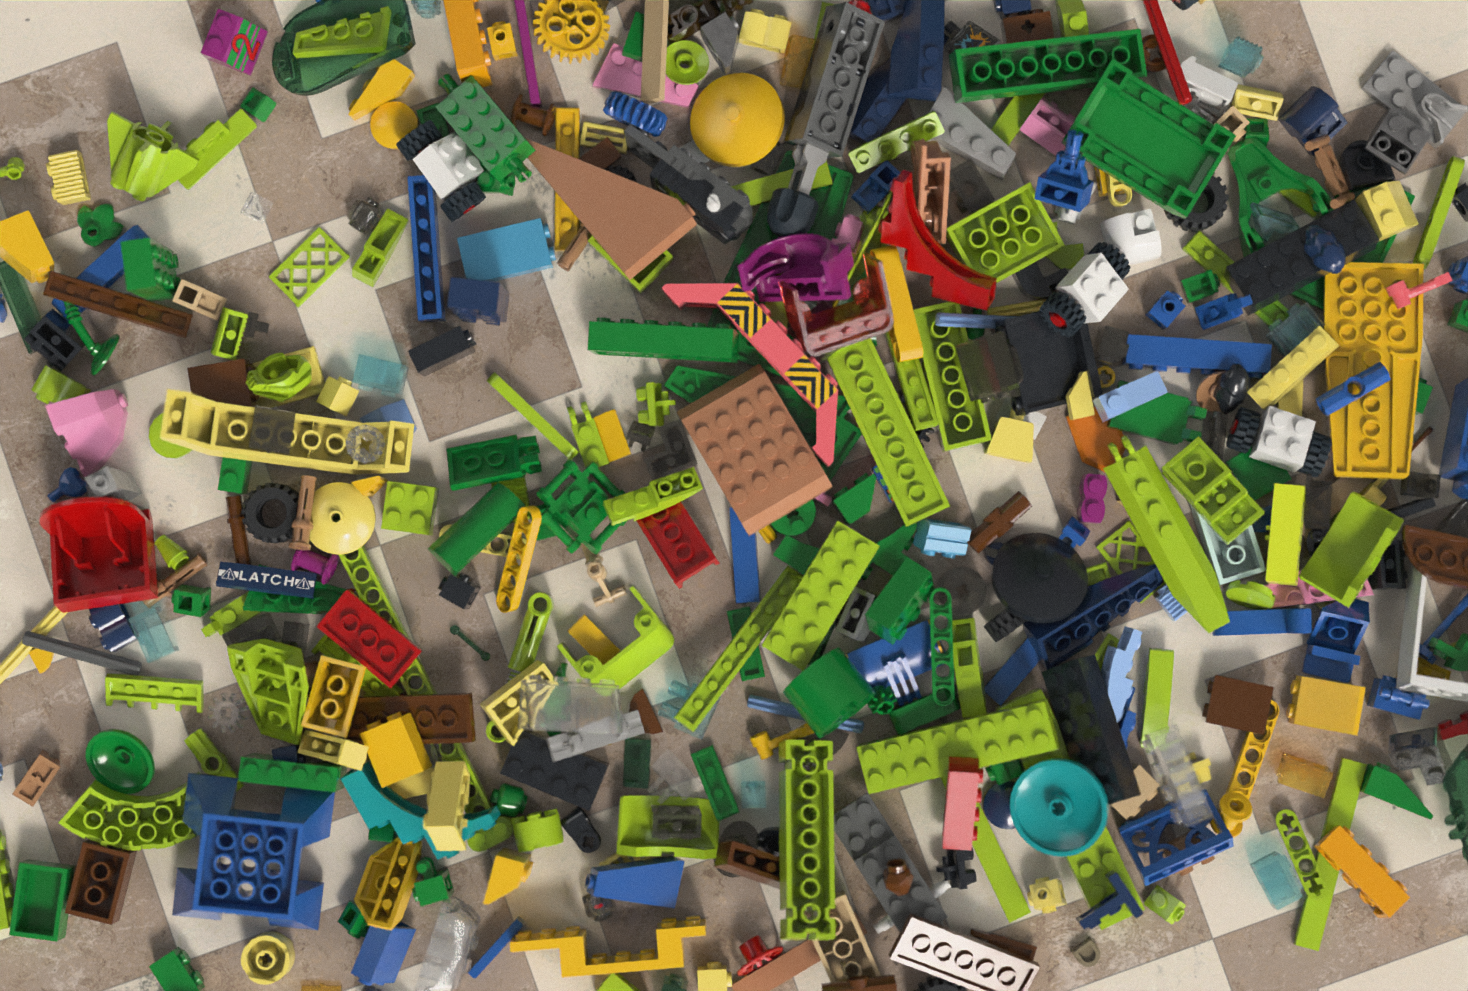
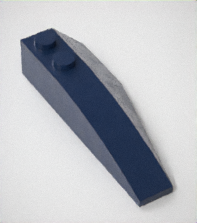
M908 0L891 48L888 96L936 101L941 92L945 0Z
M945 29L944 45L952 35V33L949 34ZM890 58L867 77L849 134L851 138L861 145L883 135L908 99L888 96Z
M1153 564L1107 578L1088 586L1080 606L1065 619L1051 623H1036L1028 620L1023 623L1026 636L1045 669L1048 670L1059 665L1094 642L1092 638L1101 630L1106 632L1111 627L1109 625L1110 622L1117 616L1123 617L1129 612L1131 604L1135 601L1141 602L1163 583L1162 576L1156 565Z

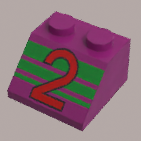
M218 9L200 53L210 61L251 76L268 31L239 16Z

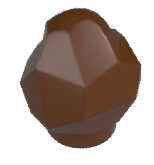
M904 859L888 861L887 868L883 870V881L886 889L898 896L908 893L914 876L906 865V861Z

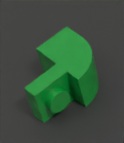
M1467 633L1461 634L1454 647L1440 639L1431 638L1428 646L1434 649V655L1446 660L1443 666L1456 671H1468Z

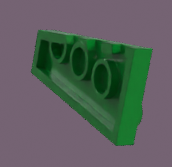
M316 581L313 599L249 591L243 605V611L326 615L347 589L330 584L324 585Z

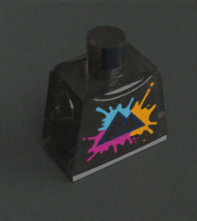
M952 20L944 27V34L951 39L945 47L948 55L955 49L999 45L1002 42L972 21H968L962 29Z

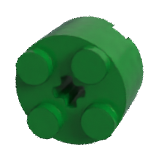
M813 499L795 509L798 512L797 516L793 515L790 519L785 515L771 523V526L778 533L785 536H796L804 533L811 527L815 519L816 508Z

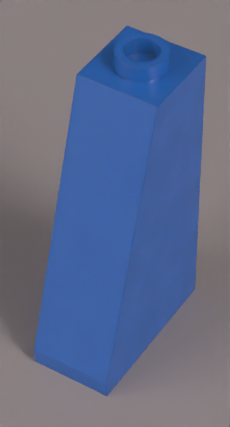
M668 856L591 867L590 874H587L585 879L586 892L595 897L675 909L685 861L679 857Z

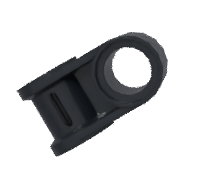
M578 806L560 819L562 827L575 841L581 851L591 853L598 850L602 842L599 833L581 807ZM585 836L588 838L594 837V847L591 845L585 846L584 843L587 841Z

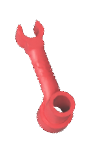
M1447 272L1409 289L1404 280L1385 289L1389 297L1392 296L1397 309L1411 304V298L1453 280L1450 273Z

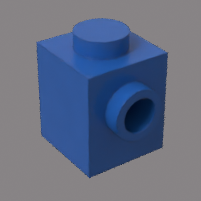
M1167 290L1145 315L1164 330L1185 308V305L1182 303L1183 299L1174 291L1170 293Z

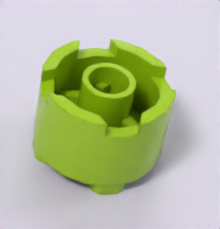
M557 808L544 811V815L542 811L528 813L527 819L524 816L511 818L515 843L519 853L533 851L536 848L545 846L550 847L564 842Z

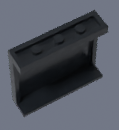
M1041 311L995 322V335L1001 346L1000 358L1006 369L1005 381L1010 388L1012 396L1010 403L1016 416L1028 415L1032 412L1067 404L1065 396L1078 379V374L1083 371H1087L1092 398L1103 395L1088 323H1084L1073 336L1067 337L1066 335H1060L1059 331L1058 333L1054 332L1053 327L1049 328L1047 326L1049 323L1044 322V317L1040 316Z

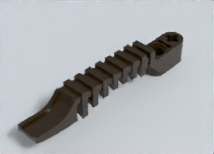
M703 0L685 5L668 16L667 40L673 43L685 40L701 30V26L726 12L728 17L734 15L733 12L744 9L743 6L752 4L754 0ZM695 13V19L689 22L690 16Z

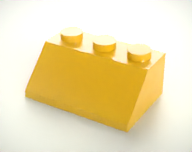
M321 655L301 726L347 738L366 667Z
M505 847L501 849L494 861L483 904L488 905L518 888L522 882H526V879L531 874L534 863L530 861L531 854L519 853L516 850Z

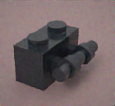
M53 308L44 315L24 338V341L30 345V349L34 353L37 351L47 360L46 363L49 366H54L60 372L85 347L73 325L69 324Z
M1398 539L1392 541L1381 556V561L1372 575L1370 574L1367 578L1372 590L1406 589L1408 572L1405 571L1404 558L1406 553L1403 550L1402 541Z

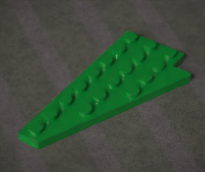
M676 366L664 386L691 404L737 376ZM772 383L812 450V447L816 444V412L791 386ZM841 395L837 397L833 463L827 467L814 453L829 481L832 480L862 434L859 428L844 419L850 408L845 397Z

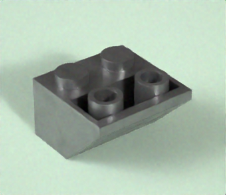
M1391 108L1378 121L1364 149L1405 175L1432 134Z

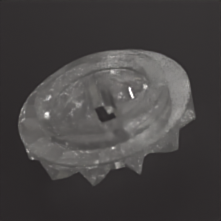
M359 425L353 428L347 435L345 443L347 453L354 461L364 464L376 461L382 455L385 448V440L382 433L371 425ZM361 437L365 441H372L369 445V452L365 448H358L361 444Z

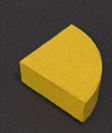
M37 648L28 652L39 673L45 672L50 667L54 653Z

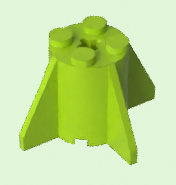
M113 111L109 115L107 126L111 165L110 176L112 178L110 184L116 189H123L131 193L132 197L138 201H145L147 197L156 195L195 169L200 159L178 148V142L175 144L172 142L173 136L168 132L172 122L168 120L161 127L150 123L147 127L141 126L142 122L133 123Z

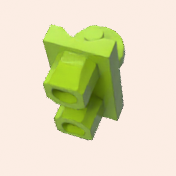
M648 382L646 386L637 388V400L647 401L648 410H640L638 412V422L649 424V426H665L664 416L670 415L669 406H675L676 400H669L668 391H662V383Z

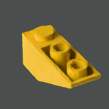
M388 55L385 60L382 59L376 66L375 71L377 72L372 80L369 78L363 85V93L359 99L355 98L348 109L350 111L348 115L355 121L376 110L382 104L402 96L414 79V73Z

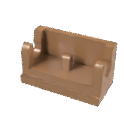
M43 749L12 793V795L32 807L61 767L59 765L60 761L50 758L48 756L49 753Z

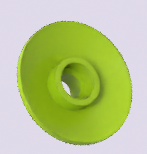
M680 40L667 47L666 76L670 80L681 85H691L705 77L709 68V57L702 46L693 41ZM687 64L689 68H682L681 65Z

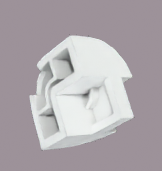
M1151 209L1122 214L1100 223L1104 242L1107 245L1112 244L1114 249L1118 248L1120 254L1124 253L1126 256L1124 259L1129 261L1128 265L1155 260L1161 256L1159 230L1156 231Z

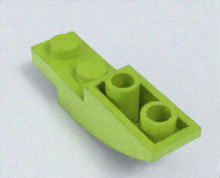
M691 467L649 482V486L603 501V506L613 526L630 519L636 521L662 511L696 494L703 487L695 468Z
M975 618L952 620L953 661L963 718H969L987 713L983 671L980 665Z

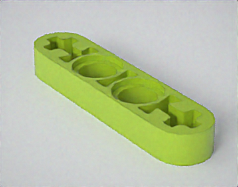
M1282 809L1276 814V825L1303 888L1310 898L1321 899L1327 892V886L1300 822L1292 810ZM1286 813L1288 816H1293V820L1290 821L1293 829L1298 826L1299 831L1291 832L1285 836L1283 832L1288 831V828L1285 824H1280L1279 820L1283 819L1282 814ZM1292 836H1300L1303 839V846L1300 849L1296 850L1290 847L1289 840ZM1304 858L1310 859L1313 862L1312 870L1309 872L1301 871L1299 869L1300 860ZM1315 872L1319 875L1314 877L1315 882L1323 886L1319 889L1320 894L1317 895L1314 891L1309 892V888L1312 887L1310 880L1304 881L1303 877L1311 876Z

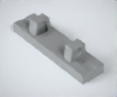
M635 710L546 738L552 762L643 734L645 731L639 711ZM612 724L616 725L618 728L617 735H615V731Z

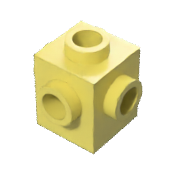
M1049 877L1036 879V884L1029 885L1030 892H1027L1029 904L1034 906L1035 910H1042V914L1057 911L1056 907L1067 904L1061 880H1050Z

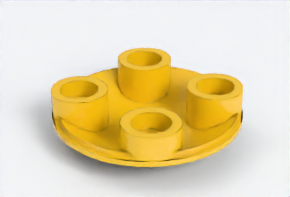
M397 101L387 102L379 106L373 113L370 121V129L374 139L380 145L390 149H398L396 144L405 135L418 127V119L414 111L406 104Z

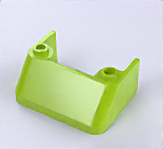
M635 586L629 589L644 607L634 618V626L641 636L603 665L593 655H586L577 660L564 642L557 646L578 674L602 697H609L616 693L670 650L674 644L673 633Z

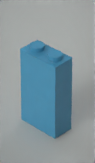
M538 218L458 237L457 241L466 279L495 282L554 268L552 261L556 260L553 246H548L547 238L551 237L548 223L543 224L542 219Z

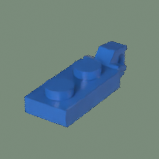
M1235 293L1195 307L1202 330L1239 317L1243 314L1242 308L1253 304L1250 295L1238 298Z

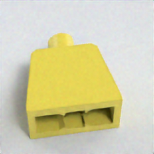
M1011 407L1009 418L1001 416L998 418L991 435L992 440L988 442L985 454L1031 463L1033 458L1034 424L1023 421L1024 415L1016 416Z

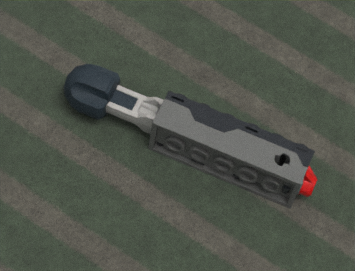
M851 0L826 7L784 139L785 142L795 146L792 153L795 167L788 188H778L773 191L767 210V222L770 230L779 238L787 235L808 233L819 208L817 201L812 196H809L817 168L824 164L827 158L843 156L885 23L884 20L872 15L869 4L863 0Z

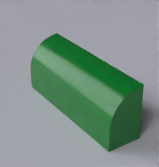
M496 483L445 531L428 550L456 576L517 517L519 509L526 505L506 486Z

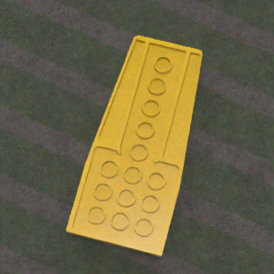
M1350 262L1344 265L1340 273H1329L1324 276L1323 329L1340 345L1325 359L1327 391L1378 362H1381L1386 367L1391 378L1390 381L1360 397L1357 401L1351 402L1329 415L1330 438L1332 440L1333 475L1336 477L1405 479L1409 476L1423 339V294L1411 298V304L1397 309L1392 296L1389 297L1385 288L1403 280L1408 289L1423 283L1424 264ZM1355 384L1347 385V390L1350 394L1356 395L1359 393V389Z

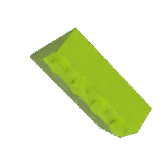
M1031 182L946 229V238L962 264L979 273L997 278L996 283L1065 246L1042 202L1034 199L1035 190Z

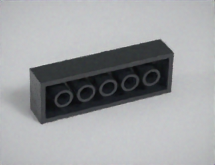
M1355 200L1226 267L1224 277L1234 294L1236 293L1238 298L1247 295L1251 296L1253 304L1243 307L1248 316L1331 273L1318 268L1304 249L1306 243L1305 231L1310 225L1320 226L1334 234L1337 241L1344 248L1345 265L1375 250L1379 238Z
M1091 655L1077 658L1041 672L1070 760L1085 766L1099 779L1106 792L1108 805L1141 795L1096 656Z

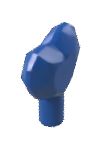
M69 467L61 474L59 487L47 496L52 502L63 495L69 497L83 496L87 492L86 482L80 479V473L77 468Z

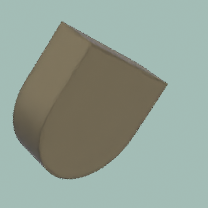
M1090 937L1071 950L1076 960L1085 967L1094 966L1100 959V951Z

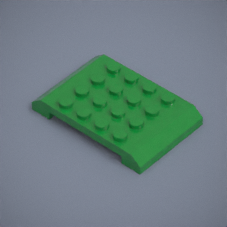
M1112 59L1069 129L1077 130L1076 134L1079 131L1083 133L1079 151L1081 157H1085V161L1171 214L1185 219L1236 135L1217 123L1213 125L1183 105H1180L1132 75V70ZM1067 133L1061 142L1064 146H1066Z

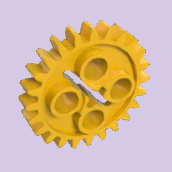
M544 0V3L539 2L538 4L539 11L534 12V18L536 19L533 20L532 24L535 27L533 35L539 36L537 38L538 45L544 44L543 52L551 50L550 58L557 54L559 55V62H562L564 57H566L569 64L572 63L573 58H576L580 64L583 56L589 61L591 59V52L598 55L599 48L604 49V40H608L609 34L607 32L610 31V25L607 24L609 22V15H604L602 9L598 8L599 5L596 0ZM562 8H571L573 12L566 13ZM590 20L593 22V25H585L582 21ZM557 26L561 30L554 32L549 27ZM577 38L581 43L574 44L570 39Z

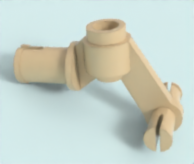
M582 543L580 546L586 558L587 574L593 581L599 583L604 594L592 598L596 608L608 602L610 604L614 603L615 599L627 595L624 585L614 590L609 589L604 580L607 576V569L602 564L604 561L603 557L599 553H592Z

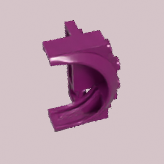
M802 233L787 235L759 246L738 265L743 291H751L756 286L759 302L846 300L851 297L847 272L854 266L850 243H835L818 234Z

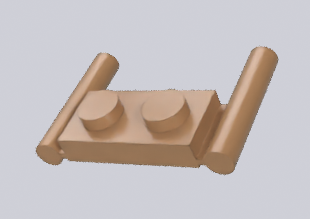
M1322 135L1306 142L1305 149L1311 151L1319 148L1318 151L1314 152L1316 156L1315 163L1325 176L1324 182L1327 190L1332 192L1333 196L1339 194V197L1330 202L1331 208L1337 209L1354 200L1355 194L1348 189L1343 172L1331 145H1329L1330 137Z

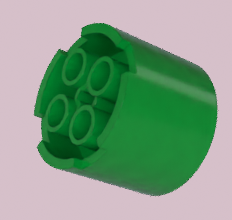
M840 647L829 651L792 680L783 691V694L819 739L827 736L848 718L854 716L872 700L876 693Z

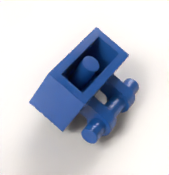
M1383 675L1382 679L1374 678L1367 706L1420 720L1423 708L1427 709L1430 704V700L1426 699L1427 695L1400 691L1399 688H1396L1397 678Z

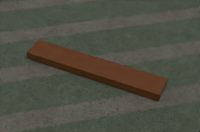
M50 271L43 295L185 339L193 314L54 271Z

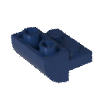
M1315 86L1310 87L1278 118L1292 137H1296L1304 149L1306 142L1322 135H1328L1331 140L1348 123L1337 109L1339 105L1326 92ZM1319 148L1307 152L1309 155L1314 156V152L1318 151Z

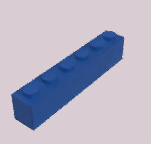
M424 175L407 176L418 320L421 323L446 321L436 191Z
M1127 334L1124 336L1122 365H1129V370H1143V367H1152V371L1167 372V368L1176 369V373L1190 374L1191 370H1200L1201 375H1210L1215 372L1228 371L1231 365L1239 363L1248 372L1249 378L1262 379L1263 375L1270 371L1272 344Z

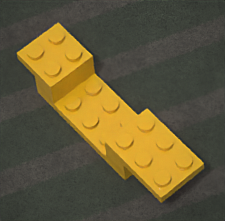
M700 915L687 916L686 920L676 921L675 917L663 918L656 928L658 952H655L654 948L640 950V953L631 954V951L625 950L616 952L614 956H607V953L604 952L594 953L591 958H588L586 929H580V926H568L565 931H556V928L542 929L541 933H532V930L518 931V934L510 941V952L559 948L562 977L684 967L683 937L706 935V919H700Z

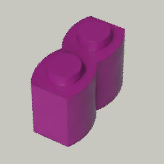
M1085 474L1081 478L1079 485L1082 499L1078 504L1077 517L1079 522L1098 524L1102 522L1105 515L1103 498L1107 492V479L1105 475Z

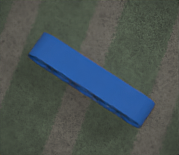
M139 225L131 227L76 278L109 288L125 274L120 242L150 237ZM54 298L51 304L68 321L69 319H67V315L64 312L66 308L63 301ZM78 306L80 313H82L86 309L84 307Z

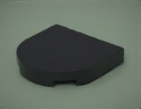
M1357 140L1350 143L1341 154L1340 167L1349 191L1380 185L1395 179L1389 164L1364 149L1368 140Z

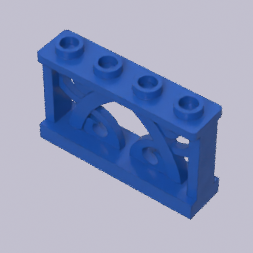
M1206 789L1192 791L1186 798L1179 801L1172 800L1164 808L1157 811L1150 810L1143 817L1135 821L1133 819L1128 820L1118 828L1120 838L1145 886L1234 847L1233 837ZM1199 806H1203L1208 811L1206 819L1201 823L1198 822L1201 816L1200 811L1195 815L1190 812ZM1212 819L1220 831L1217 835L1206 827ZM1168 824L1192 829L1185 839L1186 849L1179 851L1173 845L1159 844L1161 835ZM1145 832L1146 837L1139 838L1142 843H1150L1149 846L1139 847L1132 842L1133 836ZM1199 833L1195 838L1200 839L1201 842L1193 844L1191 839L1195 834ZM1158 850H1169L1171 855L1164 858L1162 856L1164 851L1158 853ZM1149 852L1150 865L1144 867L1137 853Z

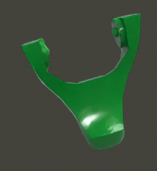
M1245 138L1229 149L1228 157L1239 186L1238 234L1243 257L1265 247L1263 237L1253 227L1250 228L1249 222L1252 211L1256 206L1274 194L1288 189L1310 194L1312 208L1319 217L1335 210L1330 206L1332 199L1314 178L1303 175L1282 163L1257 138Z

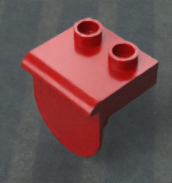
M86 497L58 502L41 511L39 514V524L50 535L53 603L62 613L158 598L154 529L150 509L140 510L133 503L116 498Z

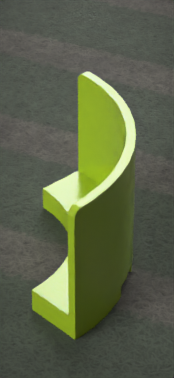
M1351 492L1333 525L1298 577L1349 608L1362 590L1369 575H1372L1381 561V556L1392 543L1404 520L1362 495Z
M624 795L620 797L616 854L643 857L661 856V854H673L674 852V857L703 860L714 859L718 851L720 821L716 820L710 802L706 798Z

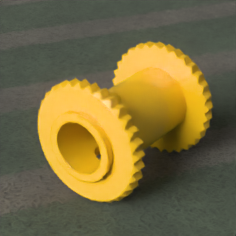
M1238 792L1224 794L1219 801L1220 809H1217L1233 838L1242 832V824L1250 818L1253 810L1248 798ZM1212 819V821L1210 822L1212 830H1214L1216 834H1219L1220 831L1218 830L1214 820Z

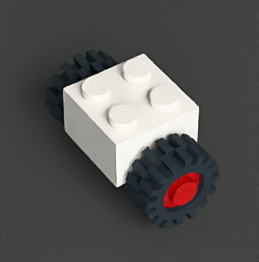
M429 120L405 135L396 144L407 161L413 159L441 199L452 193V196L440 206L451 222L471 211L486 198L475 181L470 183L484 169L456 131L442 138L434 123Z
M1098 242L1087 255H1084L1055 287L1059 292L1051 294L1039 309L1041 311L1040 316L1044 317V322L1049 323L1047 326L1049 328L1053 327L1054 332L1058 333L1059 331L1062 336L1070 337L1084 323L1100 322L1129 290L1122 281L1131 268L1128 265V259H1124L1126 257L1124 253L1120 254V250L1118 248L1114 249L1112 244L1107 245L1106 242Z
M1269 406L1262 414L1245 407H1240L1229 429L1226 447L1245 454L1251 448L1250 458L1294 473L1297 471L1317 478L1321 474L1322 468L1325 467L1326 460H1328L1332 440L1329 436L1313 431L1316 421Z

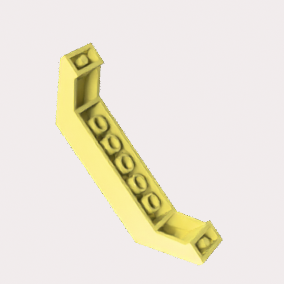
M167 389L160 439L211 456L352 475L409 472L414 424L391 420L390 422L361 423L214 402L194 395L192 392Z

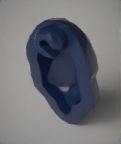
M1310 225L1305 231L1306 243L1304 249L1318 268L1332 274L1340 273L1346 262L1342 244L1337 241L1331 231L1317 225Z

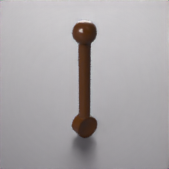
M1429 426L1412 445V451L1432 433L1433 428Z

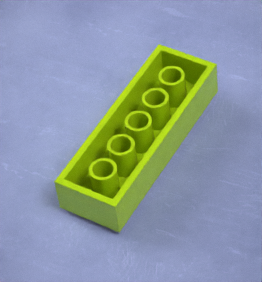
M948 301L914 309L923 346V357L920 359L939 422L936 427L942 452L991 441L992 438L966 328L937 326L935 324L937 313L962 314L960 304Z
M836 521L761 645L804 671L878 550L879 545L843 523Z

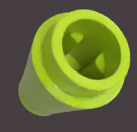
M166 535L160 536L155 541V546L169 568L172 567L174 570H177L189 560L187 551Z

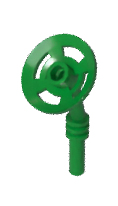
M63 301L66 308L64 312L67 315V319H69V324L73 325L86 348L90 351V354L94 356L90 374L95 376L110 358L120 335L114 334L102 344L99 342L95 343L81 322L83 318L80 316L81 313L78 306Z

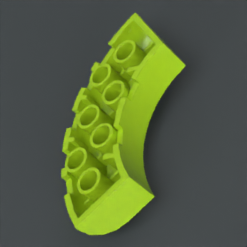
M94 780L58 822L72 833L84 839L93 840L106 847L109 845L122 848V850L139 851L142 849L167 848L197 836L183 822L187 782L176 789L162 794L135 796L117 792Z

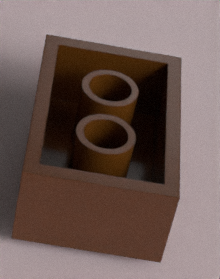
M90 839L84 841L65 913L110 925L118 922L137 851L122 850V848L109 845L107 847L102 846L100 843Z

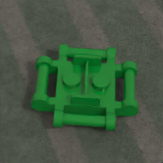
M568 459L563 464L564 468L545 488L541 487L536 493L538 498L547 506L541 514V524H545L567 546L566 550L570 554L574 553L582 543L592 553L598 554L607 539L619 526H624L627 521L613 526L609 523L595 540L589 536L608 516L603 506V501L608 500L609 496L594 481L591 482L588 477L592 474L613 496L612 498L626 493L623 489L619 490L598 468L599 464L595 460L590 462L581 472L577 464ZM571 475L573 479L553 498L551 494Z

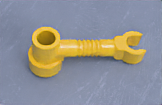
M805 723L795 730L770 739L767 731L759 732L749 739L753 748L756 747L760 759L763 760L774 755L772 749L779 747V743L785 739L796 740L811 735L814 732Z

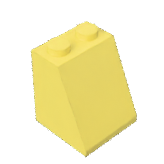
M1400 181L1385 182L1362 192L1355 199V202L1378 236L1379 241L1419 225Z

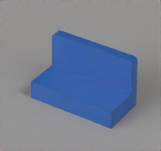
M1308 645L1302 672L1349 683L1353 666L1359 665L1361 656Z

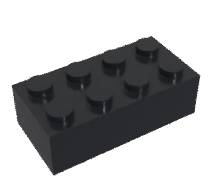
M524 728L517 738L518 741L514 746H511L500 774L590 811L609 763L585 753L552 762L546 742L547 737Z

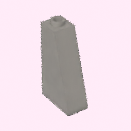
M109 466L85 478L88 497H108L130 501L142 494L130 472Z

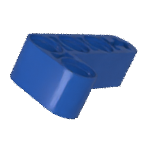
M1311 609L1227 611L1230 622L1212 631L1213 636L1312 633Z

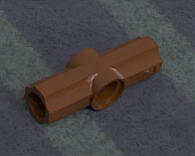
M1020 491L1016 492L1001 507L995 508L982 520L983 523L971 532L967 543L979 554L996 538H1000L1014 526V522L1030 510L1032 505Z
M894 974L876 977L859 975L849 977L845 981L821 984L822 991H897Z

